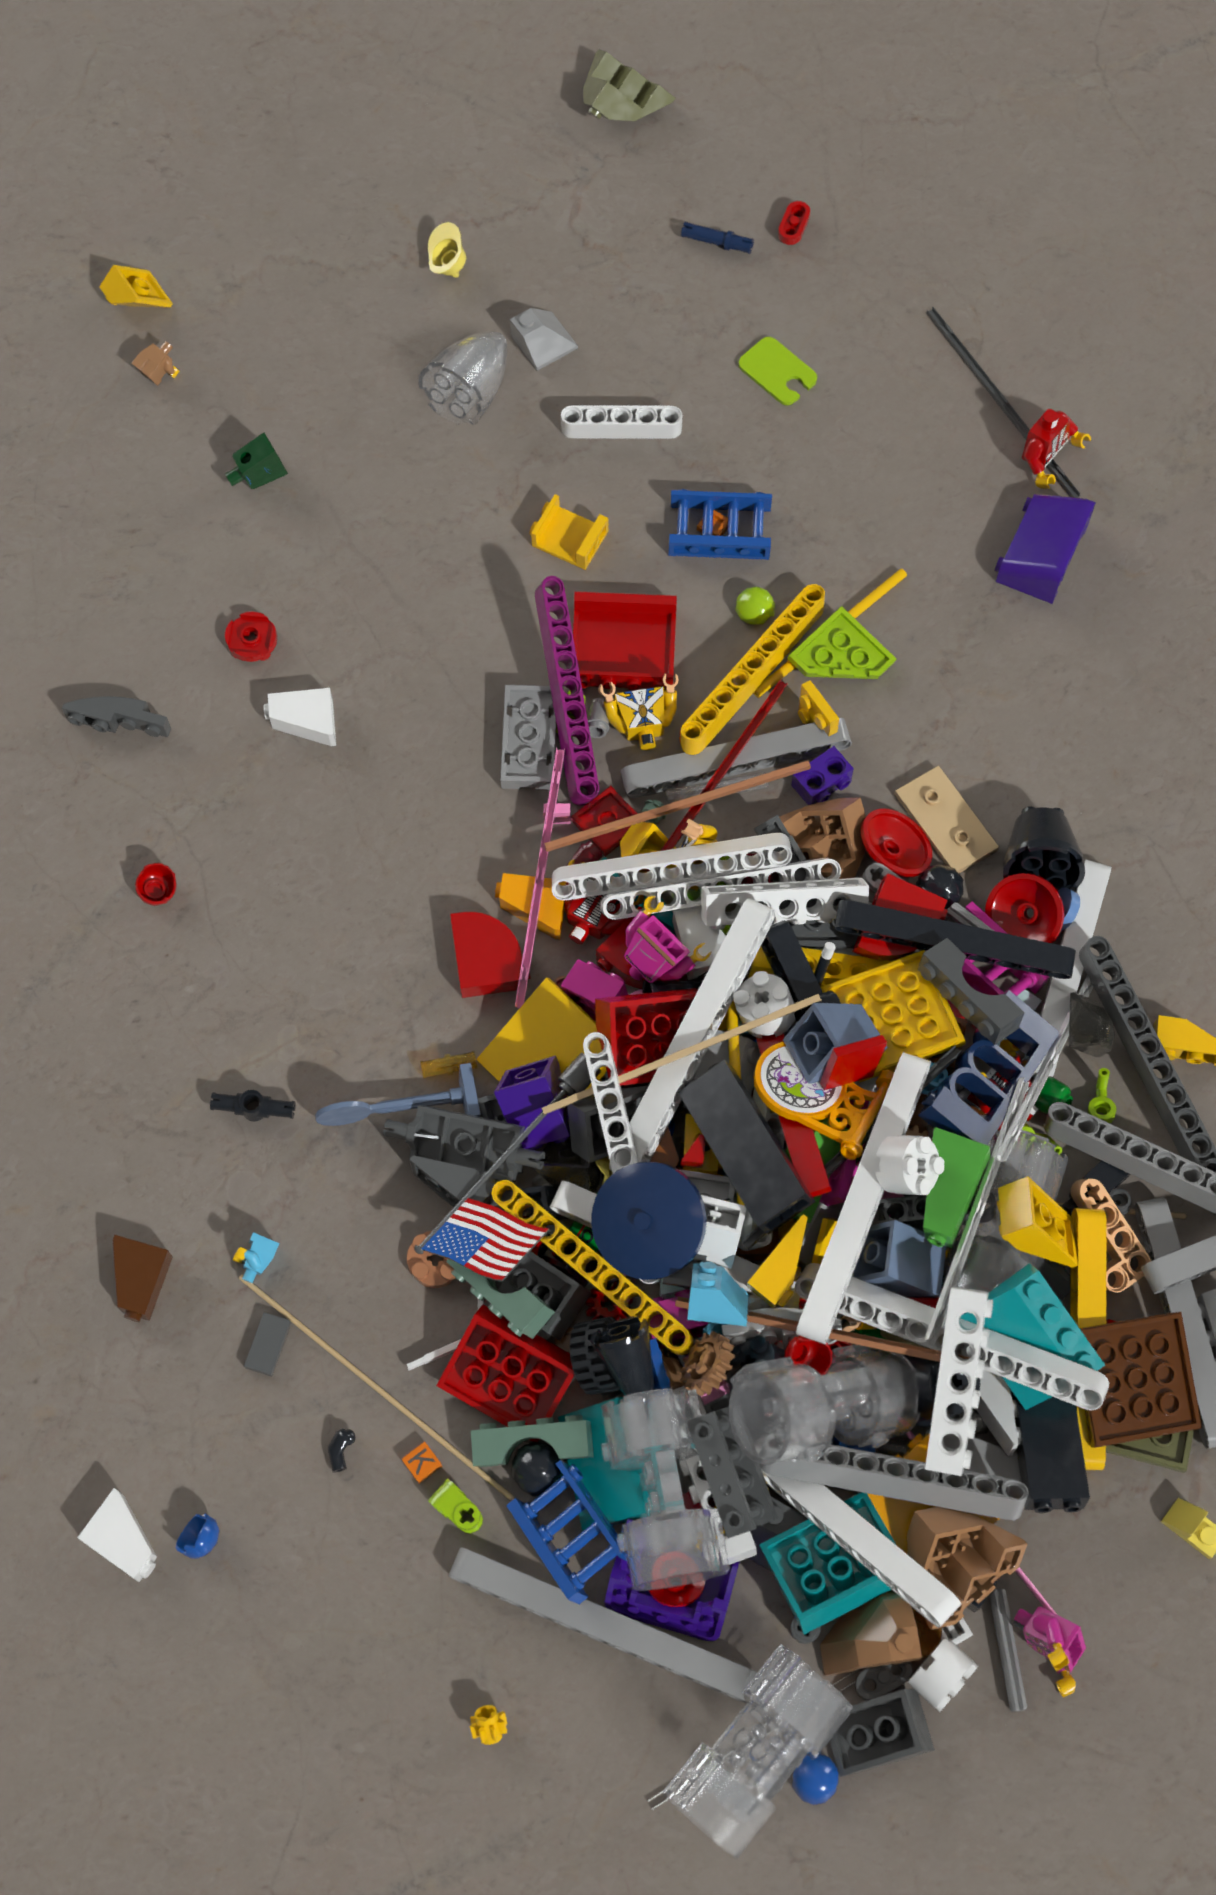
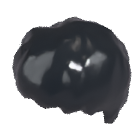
M944 864L928 866L916 881V886L947 899L945 905L947 910L953 903H959L964 893V880L955 868Z
M539 1442L525 1444L518 1449L512 1461L511 1471L513 1479L524 1492L533 1497L539 1496L563 1476L556 1465L560 1459L555 1449L550 1445Z

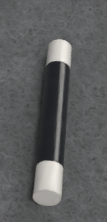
M832 942L825 943L814 972L820 987L836 948Z

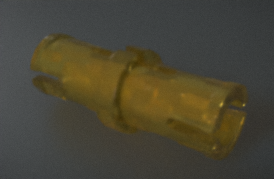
M474 1051L450 1056L449 1053L444 1054L445 1057L420 1061L423 1078L448 1073V1076L454 1075L453 1072L459 1071L460 1064L471 1063L472 1068H477Z

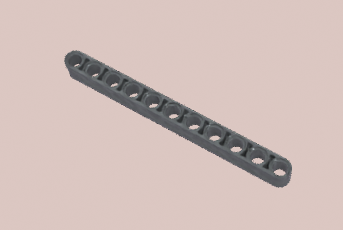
M1093 936L1079 951V959L1181 1157L1216 1172V1148L1107 939L1102 936ZM1090 948L1096 949L1099 952V956L1094 955ZM1102 972H1107L1112 980L1106 979ZM1115 996L1121 997L1124 1005L1118 1003ZM1128 1020L1133 1021L1137 1029L1130 1027ZM1140 1044L1145 1045L1149 1049V1054L1143 1052ZM1153 1069H1157L1161 1073L1162 1079L1155 1076ZM1166 1094H1170L1174 1098L1175 1103L1169 1102ZM1179 1118L1185 1120L1188 1128L1181 1126ZM1192 1143L1200 1148V1154L1193 1150Z

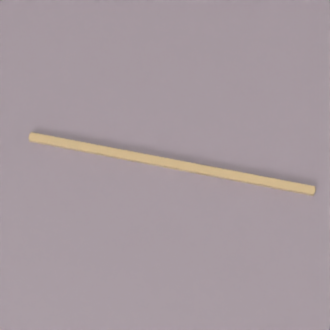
M817 994L791 1004L771 1014L618 1076L619 1082L621 1084L821 1001L820 996ZM593 1087L543 1107L544 1115L594 1095Z

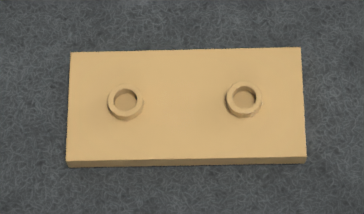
M940 766L933 768L895 790L894 795L913 821L924 831L930 844L945 865L955 868L958 873L963 872L998 851L999 846Z

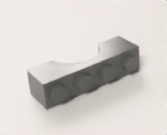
M946 938L923 953L918 970L924 979L930 981L940 991L941 995L959 1010L963 1017L968 1018L978 1028L979 1032L995 1045L1019 1029L1025 1012L1006 994L987 995L973 989L965 981L962 974L966 955Z

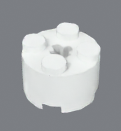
M765 971L754 973L734 993V1003L743 1025L794 1004L787 984L780 977L768 974ZM794 1012L748 1032L758 1038H762V1035L769 1036L775 1034L776 1037L780 1036L795 1021Z
M890 1136L880 1144L876 1153V1157L880 1158V1172H876V1176L880 1186L886 1192L928 1195L935 1186L939 1174H942L944 1171V1160L942 1157H939L936 1146L929 1137Z
M944 1637L913 1673L908 1683L940 1712L951 1699L948 1694L954 1697L965 1684V1680L962 1677L964 1676L968 1679L977 1669L978 1665L951 1640L949 1641Z

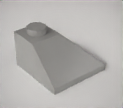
M529 308L510 319L512 339L537 371L578 349L576 342L551 311Z

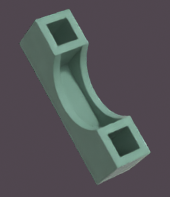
M451 1259L446 1261L454 1268L451 1274L463 1284L466 1281L472 1285L470 1292L481 1301L487 1299L491 1303L488 1308L500 1319L505 1316L510 1321L507 1326L518 1336L524 1333L533 1339L555 1313L541 1298L525 1287L514 1293H500L495 1280L480 1276Z
M582 1415L566 1416L565 1422L554 1423V1418L536 1419V1425H525L524 1420L508 1422V1427L497 1428V1423L479 1424V1430H471L473 1466L508 1465L513 1451L521 1443L530 1439H543L555 1449L559 1459L568 1460L594 1457L591 1422L583 1420Z

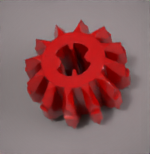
M612 1282L611 1288L607 1290L613 1291L617 1289V1283ZM594 1288L590 1290L593 1298H588L585 1302L590 1307L586 1310V1316H594L592 1320L605 1317H614L616 1320L627 1318L625 1315L628 1314L602 1292ZM632 1298L630 1299L628 1305H630L633 1302ZM610 1301V1304L614 1305V1310L608 1311L605 1308V1302Z

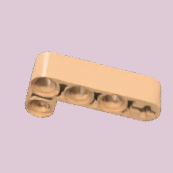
M1079 1179L1075 1181L1071 1187V1196L1078 1208H1104L1107 1212L1106 1251L1112 1260L1106 1263V1292L1124 1291L1145 1276L1141 1267L1151 1262V1259L1103 1184L1096 1179ZM1118 1232L1123 1237V1242L1119 1247L1115 1244V1235ZM1133 1256L1138 1260V1267L1135 1270L1130 1266ZM1111 1272L1116 1276L1113 1286H1110L1108 1283V1275Z

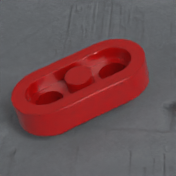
M794 201L788 205L778 230V237L782 243L794 245L801 240L810 219V207L803 201Z

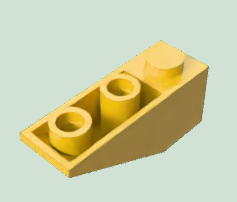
M1158 1015L1153 1028L1170 1060L1176 1058L1186 1060L1190 1064H1202L1205 1062L1216 1066L1215 1037L1187 1019Z

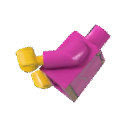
M650 896L645 899L644 911H639L626 928V946L628 948L624 954L625 959L632 965L629 970L632 978L635 980L645 978L650 983H653L658 978L662 981L678 980L696 966L695 963L697 961L707 960L712 953L711 951L706 956H701L698 953V949L705 943H700L694 949L693 955L689 957L690 951L654 915L649 918L652 913L659 912L664 907V902H660L655 909L651 907V902L656 896Z
M1041 1606L1037 1607L1033 1615L1024 1609H1020L1015 1615L1013 1624L1024 1630L1027 1644L1048 1658L1057 1673L1062 1674L1063 1678L1055 1682L1061 1696L1066 1697L1074 1693L1076 1683L1070 1673L1086 1649L1080 1626Z

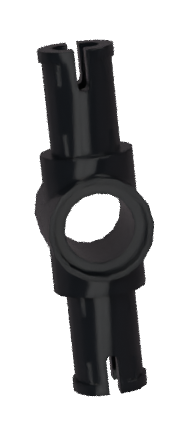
M247 1090L243 1093H237V1095L217 1094L214 1092L211 1095L213 1100H210V1110L234 1112L235 1115L244 1116L252 1122L269 1118V1116L293 1119L295 1115L293 1112L296 1108L295 1101L273 1100L270 1096H262L256 1090ZM250 1102H259V1106L256 1109H246Z

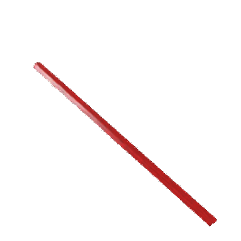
M780 679L700 794L715 790L783 693L788 683L785 684ZM706 802L691 806L660 851L674 849L683 836L681 831L685 830L688 826L686 821L688 819L693 821Z

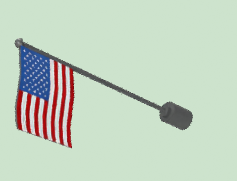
M580 1053L558 1077L560 1081L558 1087L561 1091L548 1105L560 1101L565 1094L571 1096L582 1092L591 1084L585 1054ZM600 1068L597 1070L596 1077L601 1073ZM543 1111L419 1246L415 1245L414 1250L417 1254H423L426 1251L451 1259L480 1276L496 1281H504L550 1230L549 1228L526 1223L498 1207L470 1199L546 1116Z

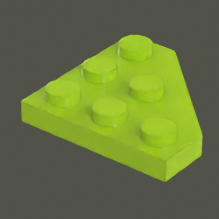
M842 606L787 658L805 677L878 679L897 660Z

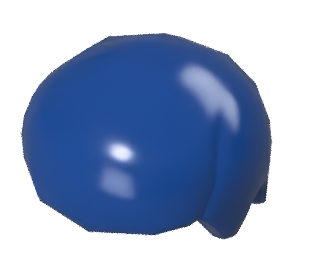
M206 1513L203 1516L196 1514L181 1532L175 1549L185 1556L195 1559L207 1555L218 1541L219 1527L217 1521Z
M819 1752L806 1753L800 1757L794 1766L792 1782L793 1789L800 1799L816 1805L825 1803L835 1794L839 1775L838 1768L831 1758Z

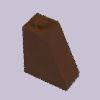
M114 1235L113 1252L117 1306L124 1313V1318L140 1322L141 1319L150 1321L173 1256L167 1249Z

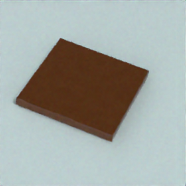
M1172 1312L1080 1328L1105 1364L1098 1372L1104 1374L1109 1381V1389L1101 1407L1097 1410L1084 1409L1092 1448L1202 1428L1182 1312Z

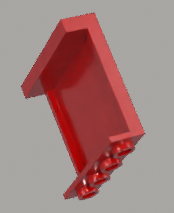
M575 592L573 639L582 688L590 686L599 687L601 684L604 689H611L609 682H612L615 688H627L634 691L664 687V691L667 690V686L663 683V676L666 674V682L673 684L677 596Z

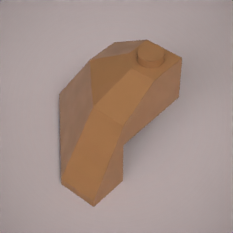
M861 797L837 798L815 803L779 816L790 836H793L806 860L819 858L833 859L841 867L839 879L855 878L865 854V847L861 838V825L866 815ZM830 863L824 864L821 868L822 876L827 878L832 874L833 868Z
M933 1507L914 1512L907 1532L908 1556L953 1592L961 1602L959 1608L940 1628L955 1625L964 1617L962 1613L974 1600L979 1604L996 1588L993 1583L1005 1573L1011 1575L1019 1568L1028 1544L1024 1539L968 1512L943 1507ZM926 1619L931 1630L939 1628Z
M892 1589L841 1615L820 1644L824 1676L855 1672L860 1668L918 1661L922 1658L912 1606Z

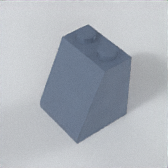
M813 1003L783 1041L808 1084H813L821 1081L833 1048L879 1036L880 1034L862 1004Z
M897 1220L871 1225L852 1277L904 1297L937 1298L941 1295L946 1246L937 1247L932 1245L925 1238L923 1231Z

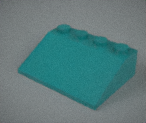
M1030 1263L989 1292L988 1299L993 1300L991 1318L985 1317L984 1328L1096 1371L1105 1366L1039 1270ZM966 1312L961 1315V1319L977 1324V1319L972 1313ZM1002 1377L1025 1410L1053 1397Z
M623 1396L558 1416L559 1422H565L566 1416L582 1415L583 1420L591 1422L594 1457L568 1459L567 1462L568 1465L574 1464L584 1476L581 1480L612 1526L627 1523V1519L635 1521L668 1513V1501L645 1404L631 1408L627 1398ZM574 1492L575 1500L579 1499L576 1493ZM586 1508L579 1513L583 1532L595 1521Z
M861 1492L843 1501L896 1545L867 1493ZM809 1519L759 1544L803 1634L891 1590L890 1587Z

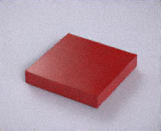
M610 785L573 814L571 821L580 831H585L636 815L637 812ZM631 826L599 835L589 840L606 857L620 846V841Z
M879 1035L833 1048L820 1081L823 1090L873 1077L887 1045L884 1036Z

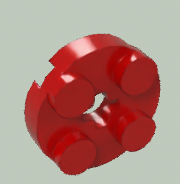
M252 611L240 614V618H237L234 622L232 619L228 623L225 630V641L234 658L247 662L264 661L270 657L271 652L276 647L277 632L274 624L266 615ZM250 632H254L257 637L253 641H248L245 636L250 635Z

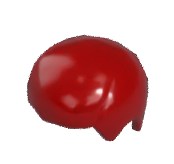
M159 862L144 866L135 882L137 896L144 903L152 906L166 904L171 900L176 891L175 873L169 866Z
M798 1335L789 1342L785 1350V1365L792 1374L799 1378L812 1381L818 1380L828 1372L832 1364V1350L827 1342L822 1344Z

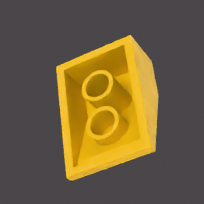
M1029 1176L998 1188L999 1200L997 1201V1208L1001 1219L999 1232L1005 1241H1008L1019 1251L1072 1268L1078 1266L1073 1219Z
M804 1214L747 1282V1288L772 1308H776L778 1304L783 1308L794 1293L791 1288L794 1283L808 1219Z

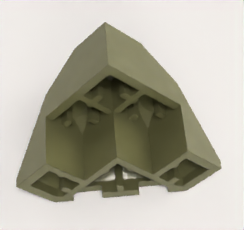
M600 49L595 54L583 87V103L590 108L588 112L599 120L601 117L609 120L636 121L673 103L676 99L659 84L648 81L635 69L623 65L607 51Z

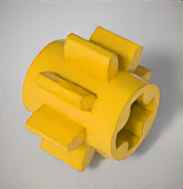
M482 1706L476 1710L475 1716L470 1717L472 1738L480 1737L482 1744H495L502 1739L503 1734H507L505 1712L497 1713L495 1706Z

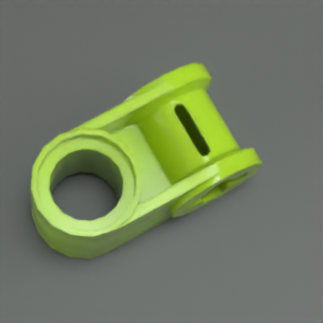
M448 1478L428 1499V1502L445 1518L451 1520L461 1531L471 1534L481 1528L483 1524L481 1512ZM465 1513L472 1514L474 1521L472 1523L465 1522L462 1516Z

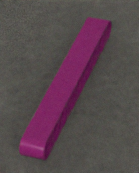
M548 576L536 588L535 602L560 747L563 751L565 748L563 765L568 794L574 804L584 806L598 795L599 782L565 588L560 578ZM545 588L551 589L554 595L549 594ZM549 612L554 613L558 620L553 619ZM554 637L559 638L562 642V645L556 643ZM558 662L564 663L566 670L562 669ZM562 686L567 687L571 695L565 693ZM567 711L574 715L575 720L568 717ZM571 736L578 739L579 745L573 743ZM575 761L580 762L583 765L584 770L578 769V767L575 764ZM580 787H584L587 790L588 796L582 794Z

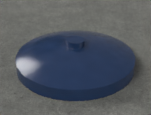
M639 1162L619 1169L601 1186L592 1208V1232L600 1253L616 1270L637 1279H660L682 1270L697 1255L706 1232V1210L698 1189L684 1173L663 1163Z

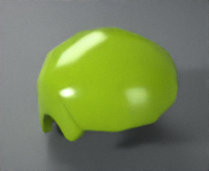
M750 587L741 592L737 597L735 610L741 621L747 624H764L769 617L774 616L775 602L767 590L761 587Z

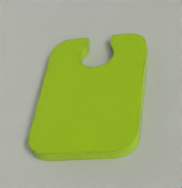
M773 337L761 339L739 359L740 370L779 403L786 406L792 405L800 398L796 391L790 390L787 387L786 383L789 380L797 379L801 381L803 387L808 391L817 382L816 372Z

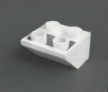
M701 1195L706 1210V1232L701 1248L694 1259L712 1262L716 1265L732 1269L747 1208L744 1205Z

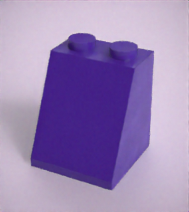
M556 1055L505 1071L494 1094L507 1123L525 1126L526 1129L542 1112V1108L548 1106L560 1093L558 1077L561 1075V1070ZM567 1106L548 1113L522 1141V1148L537 1150L545 1143L552 1141L554 1143H561L570 1137Z

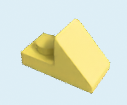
M1177 1498L1161 1522L1208 1559H1211L1216 1553V1524L1206 1518L1209 1512Z

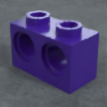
M833 746L809 762L811 766L809 770L793 774L791 786L807 805L824 802L837 789L843 790L852 782L854 768L837 748ZM836 769L840 773L832 774L828 770ZM808 784H817L819 788H810Z

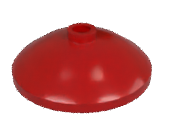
M876 809L865 817L861 825V838L866 851L876 863L883 864L896 875L903 877L918 876L930 866L932 861L931 844L924 831L912 819L892 809Z
M1020 873L1004 878L992 889L985 906V913L1007 934L1047 943H1053L1057 939L1064 922V906L1058 891L1049 881L1034 874ZM1029 908L1034 911L1032 918L1027 915Z

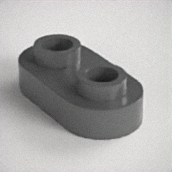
M910 1662L869 1667L857 1676L855 1681L856 1692L862 1699L867 1701L884 1696L910 1679L912 1665ZM892 1665H898L901 1668L899 1676H894L891 1673ZM865 1681H874L875 1690L868 1691L865 1688Z

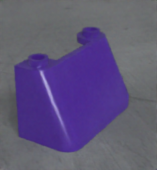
M1034 494L1033 498L1028 497L1022 510L1026 513L1005 558L1000 556L994 570L998 572L996 582L1053 604L1058 593V587L1064 578L1078 543L1089 525L1096 502L1085 498Z
M627 1519L623 1536L631 1545L629 1552L634 1560L629 1563L619 1558L618 1555L616 1556L604 1602L606 1608L628 1618L705 1641L717 1640L720 1637L739 1562L723 1567L720 1559L714 1560L712 1552L710 1557L653 1541L654 1531L647 1523ZM665 1553H686L697 1559L702 1565L706 1578L705 1588L700 1597L693 1603L683 1607H669L657 1602L650 1595L646 1585L648 1567L657 1557ZM673 1582L671 1585L680 1586L681 1584L678 1582Z

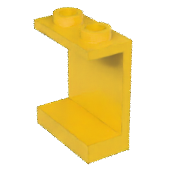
M554 494L551 501H547L544 504L539 521H535L531 526L529 534L531 535L532 546L586 570L609 531L608 517L599 514L595 522L561 508L559 496Z

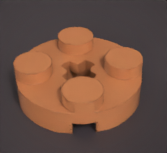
M427 1231L413 1239V1243L410 1245L407 1253V1265L412 1276L423 1286L429 1288L445 1287L456 1278L451 1274L454 1268L446 1262L448 1258L438 1261V1266H432V1261L428 1260V1257L433 1255L432 1253L424 1251L423 1254H417L414 1250L415 1245L419 1246L432 1232Z

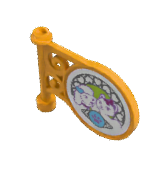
M780 1042L769 1047L759 1057L754 1071V1085L759 1097L768 1108L784 1118L797 1121L841 1143V1154L847 1159L854 1160L863 1153V1148L860 1144L883 1104L894 1072L884 1070L880 1073L876 1080L877 1092L865 1090L853 1082L824 1091L820 1081L808 1084L784 1042ZM849 1100H855L854 1105H851ZM865 1100L871 1101L867 1109H861ZM829 1117L828 1123L830 1127L819 1121ZM839 1117L844 1119L842 1120V1122H838L836 1118ZM848 1121V1123L850 1124V1129L847 1131H842L846 1128Z

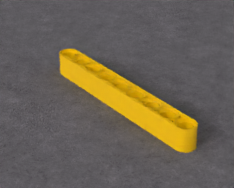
M807 585L682 725L681 748L686 754L696 755L705 749L824 612L825 591L820 585Z
M501 1180L493 1186L491 1193L493 1200L507 1213L538 1227L545 1228L548 1225H555L554 1233L551 1236L543 1237L540 1241L630 1317H638L640 1322L643 1321V1318L646 1319L649 1333L676 1355H685L690 1352L691 1347L694 1345L693 1336L668 1312L509 1180ZM507 1190H513L511 1199L502 1201L503 1193ZM533 1207V1215L528 1219H523L522 1214L524 1210ZM572 1242L576 1243L575 1251L572 1254L565 1255L564 1248L566 1245ZM596 1260L598 1262L596 1270L586 1273L587 1263ZM618 1278L620 1281L618 1288L608 1291V1282L611 1279ZM636 1296L641 1297L640 1306L636 1309H629L628 1303L630 1299ZM662 1315V1324L657 1328H652L650 1326L652 1317ZM678 1333H684V1343L678 1347L673 1346V1337Z
M1074 1208L1071 1217L1073 1219L1078 1266L1071 1267L1070 1316L1079 1328L1106 1324L1107 1222L1106 1213L1103 1209ZM1076 1406L1086 1470L1102 1471L1106 1462V1446L1091 1447L1085 1410Z

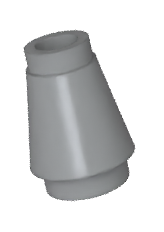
M595 698L591 701L587 714L590 737L602 738L610 729L603 703L605 700L601 698Z

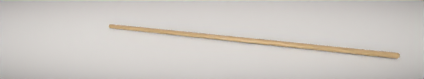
M244 1275L239 1276V1280L288 1320H291L294 1325L510 1501L515 1498V1496L483 1470L473 1466L472 1461L255 1284L242 1280Z

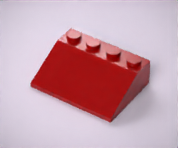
M692 988L595 998L596 1029L611 1044L618 1076L664 1057L699 989ZM599 1039L601 1049L603 1051L605 1047L604 1041ZM606 1067L609 1079L611 1076V1070L610 1068ZM657 1069L623 1082L620 1086L651 1082Z
M482 1304L473 1316L436 1386L507 1427L510 1421L524 1420L525 1425H536V1419L551 1418L575 1376L570 1353L537 1334L533 1339L524 1333L518 1336L507 1326L510 1321L505 1316L500 1319L488 1306ZM530 1439L533 1442L539 1441V1439Z

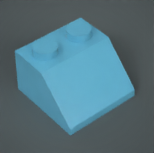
M707 1261L693 1263L687 1320L747 1326L748 1295L723 1266H717L715 1263Z

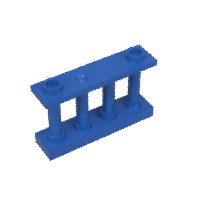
M687 489L671 490V508H678L677 534H669V556L769 560L771 538L763 537L764 511L771 512L772 494H765L763 492L733 493L689 491ZM688 509H703L702 535L687 534ZM713 510H728L727 536L712 535ZM738 511H754L753 537L738 536Z
M560 1460L556 1463L563 1474L560 1479L531 1503L528 1501L524 1503L514 1498L506 1506L566 1598L580 1605L588 1598L583 1587H585V1582L617 1555L629 1563L634 1558L629 1552L631 1545L621 1533H616L581 1480L584 1476L574 1464L568 1465ZM571 1486L579 1499L549 1524L541 1526L536 1518L539 1516L538 1512L567 1487ZM586 1508L595 1522L565 1547L556 1549L552 1543L553 1535ZM602 1532L610 1546L578 1573H572L567 1565L570 1562L569 1558Z

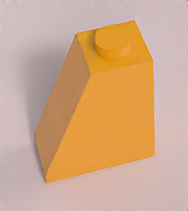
M503 873L502 882L496 883L495 898H499L500 908L526 923L529 921L535 877ZM544 878L536 929L554 939L560 940L564 917V900H559L553 896L552 878ZM566 881L559 882L558 884L566 886Z

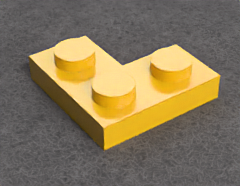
M811 680L801 684L798 710L800 720L804 724L815 723L828 736L837 733L839 725L837 714Z

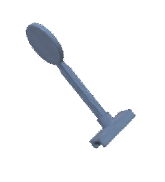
M471 1063L460 1064V1087L451 1088L446 1092L381 1101L373 1105L362 1101L335 1103L318 1110L315 1114V1119L321 1125L338 1126L363 1120L372 1113L384 1114L416 1109L418 1105L436 1106L449 1103L451 1105L463 1104L465 1114L480 1117Z

